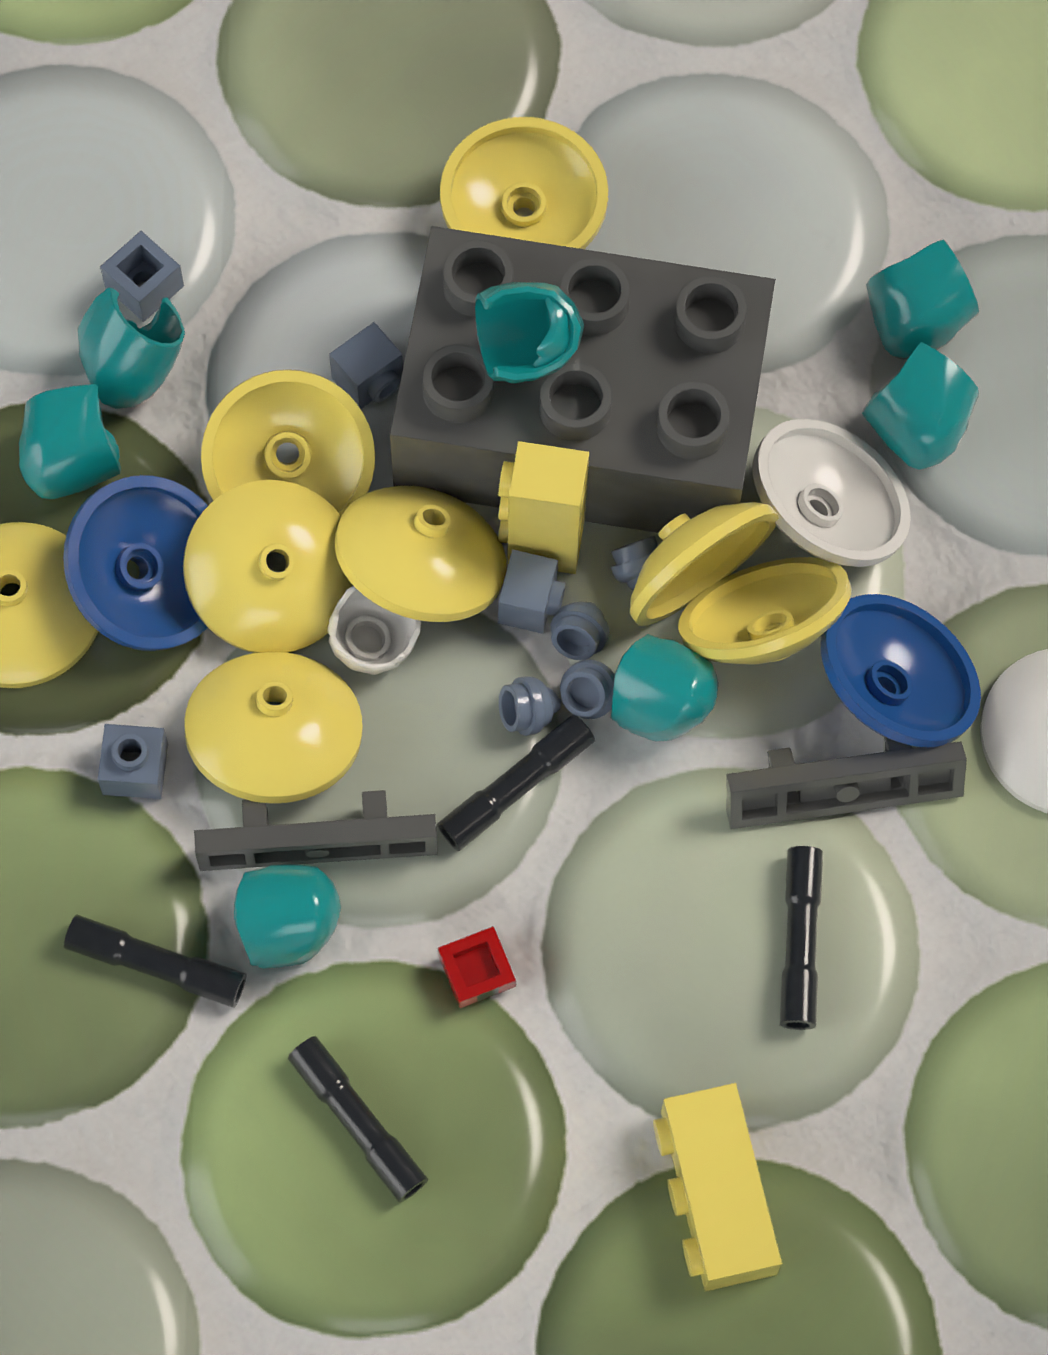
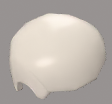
M352 586L345 591L329 619L327 630L330 635L329 643L334 655L351 670L376 675L397 668L411 653L421 632V620L407 618L390 612L369 600Z

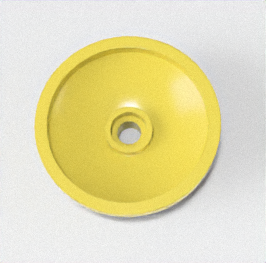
M512 117L480 127L463 139L454 149L442 173L440 203L443 218L449 229L585 249L596 237L603 224L608 206L609 190L606 172L601 160L593 148L581 136L571 129L550 120L535 117ZM520 208H528L533 213L530 216L522 217L515 214V211Z
M291 369L274 370L255 375L243 381L227 393L218 403L204 431L201 446V466L207 490L213 501L228 490L245 483L260 480H279L298 484L317 493L342 516L352 502L369 491L375 469V446L372 432L364 413L353 398L340 386L311 372ZM283 443H292L298 448L299 454L295 461L284 463L277 458L276 451Z
M253 481L234 487L220 495L209 504L195 522L184 551L183 575L185 587L191 604L199 618L215 635L225 642L253 653H291L308 647L328 634L329 619L345 591L353 586L343 573L335 552V534L341 515L317 493L298 484L286 481ZM278 552L285 557L286 568L283 572H273L268 568L266 557L269 553Z
M395 486L366 493L347 507L341 516L335 534L336 557L343 573L352 585L375 604L407 618L427 622H451L469 618L492 604L504 583L507 571V558L502 543L498 541L496 532L469 505L438 490L419 486Z
M749 502L717 506L691 519L686 513L674 518L661 529L658 536L662 542L642 566L631 596V617L639 626H648L685 608L702 591L729 576L764 543L776 527L775 522L779 519L777 513L768 504Z
M26 522L0 524V591L9 583L20 585L19 591L12 596L0 594L1 688L35 686L60 676L84 656L98 633L79 611L67 585L63 559L66 535L44 525Z
M794 557L765 562L731 574L698 594L682 612L678 622V630L684 646L710 661L731 664H762L780 661L809 646L839 619L850 600L851 584L842 566L820 558Z
M289 652L250 653L233 658L216 667L201 680L193 691L187 704L184 719L185 740L189 754L194 764L209 781L236 797L270 804L304 800L327 790L337 783L347 773L358 755L363 729L360 706L347 683L324 664ZM267 702H280L282 704L271 705Z

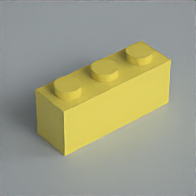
M518 441L515 462H503L498 496L501 497L498 520H501L498 541L508 544V564L513 549L558 560L557 572L576 574L585 523L589 452Z
M736 1083L665 1098L661 1109L662 1118L653 1120V1126L660 1155L671 1154L677 1178L668 1179V1188L675 1215L686 1214L691 1238L684 1239L682 1243L690 1276L701 1275L704 1290L710 1291L777 1275L782 1261Z

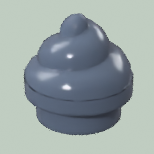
M655 536L611 551L615 561V565L611 566V570L615 579L621 583H627L631 590L635 588L643 564L658 546Z
M587 601L570 603L560 608L551 621V640L556 650L563 656L573 660H586L600 652L605 646L609 636L608 623L601 610L594 603Z
M591 659L579 661L567 669L560 684L561 699L567 710L584 719H597L607 714L612 709L615 675L613 671L602 662Z
M528 676L518 677L512 684L504 685L501 688L499 694V713L502 723L508 731H518L523 736L535 735L540 733L543 727L551 722L553 714L560 710L562 700L539 679Z

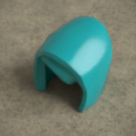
M944 239L932 243L909 258L875 273L866 284L874 323L884 349L898 359H908L920 342L927 344L935 350L940 349L948 344L957 332L979 313L978 302L969 279L959 260Z
M511 282L492 286L476 295L475 318L480 352L486 372L494 381L517 383L537 380L560 370L577 351L582 337L584 322L575 303L558 286L539 282Z
M110 287L95 298L83 316L78 327L79 356L90 384H95L98 387V397L102 404L114 409L136 407L151 398L164 383L174 366L185 336L180 315L168 297L162 298L160 308L152 321L141 328L134 321L124 318L117 301L119 292Z
M920 342L898 374L880 391L873 393L871 400L864 407L862 415L897 456L909 467L922 470L940 464L956 450L958 443L968 428L969 418L978 399L979 390L974 381L961 367L939 351Z
M95 384L48 390L34 395L26 402L22 433L19 439V469L26 484L40 498L58 499L75 494L121 473L119 447L114 436L104 428L98 387Z
M649 634L645 635L630 646L623 654L614 675L612 713L610 718L629 732L655 742L673 740L690 732L694 727L704 722L713 710L717 699L719 682L712 662L675 640L661 639Z
M270 865L261 870L244 872L236 890L234 902L236 928L249 957L250 965L258 966L262 969L299 965L311 960L330 940L338 925L341 911L339 894L332 880L319 868L309 865Z

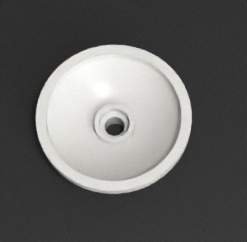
M795 419L777 425L760 442L753 459V477L756 490L762 504L770 505L777 513L779 519L775 522L776 526L797 546L828 562L845 566L865 567L887 560L903 544L908 535L911 521L910 507L905 490L885 459L861 438L828 422L813 419Z
M1048 649L1037 651L1021 658L1000 675L987 696L980 724L983 752L997 780L1015 798L1044 813H1048Z

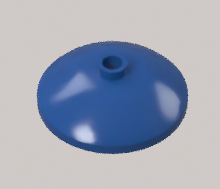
M140 475L122 478L93 493L81 505L70 523L64 544L63 559L65 578L71 596L85 619L102 635L120 645L145 651L165 650L191 641L208 628L199 618L191 604L183 575L186 542L195 522L208 505L185 486L157 476ZM129 560L135 562L139 567L140 575L138 579L131 577L127 571Z
M882 594L859 595L850 598L839 619L821 635L820 650L822 662L832 688L845 707L859 721L876 733L890 740L911 746L938 747L958 739L975 721L980 708L981 689L972 660L954 634L938 619L922 608L893 596Z

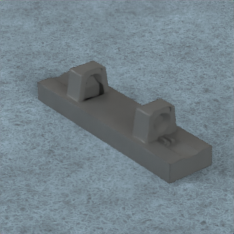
M884 737L885 752L795 764L790 747L768 750V768L726 774V812L730 829L964 797L967 758L962 741L947 743L938 747L912 748L911 745Z
M378 790L362 792L363 819L269 825L266 803L242 800L243 827L194 830L195 855L200 871L438 855L435 814L388 817L386 791Z

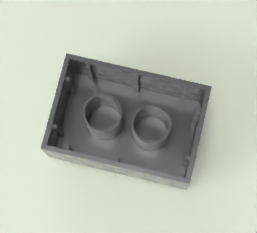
M431 226L390 431L393 487H425L449 494L465 503L499 508L501 497L498 496L503 462H515L518 441L589 452L585 522L659 533L665 525L681 514L686 513L691 519L717 506L740 504L776 279ZM511 282H539L558 286L575 303L584 322L582 337L577 351L560 370L537 380L517 383L494 381L486 372L479 347L475 318V300L478 293L492 286Z

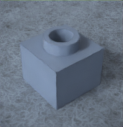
M142 230L100 266L105 288L110 287L118 291V299L143 322L160 308L162 298L168 297L170 299L184 287L181 266ZM145 282L141 287L137 286L139 283Z
M375 322L329 353L332 380L353 398L360 409L373 400L375 402L384 401L400 386L403 371L402 353Z
M512 549L498 602V624L541 634L544 633L548 615L554 616L559 611L566 588L565 582L557 581L558 560Z
M116 724L104 725L98 783L103 795L162 799L168 741L164 728ZM122 751L141 753L134 761H125L120 758Z

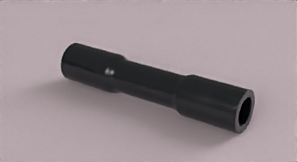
M572 714L537 742L529 754L488 787L475 792L439 821L437 827L441 834L457 851L462 850L494 824L507 808L547 776L557 773L593 744L595 738L591 730L582 719Z
M795 846L787 850L785 901L788 907L786 960L781 981L780 1026L793 1030H809L816 1027L818 992L816 942L818 907L821 903L823 850L812 846Z
M78 914L72 919L64 940V948L113 966L122 965L179 985L187 992L235 1008L238 1004L246 982V973L200 957H188L130 936L126 931Z
M317 1036L308 1038L289 1054L288 1060L318 1099L329 1106L363 1150L367 1162L399 1203L413 1196L428 1182L426 1175L397 1138L386 1131L354 1090L347 1074Z

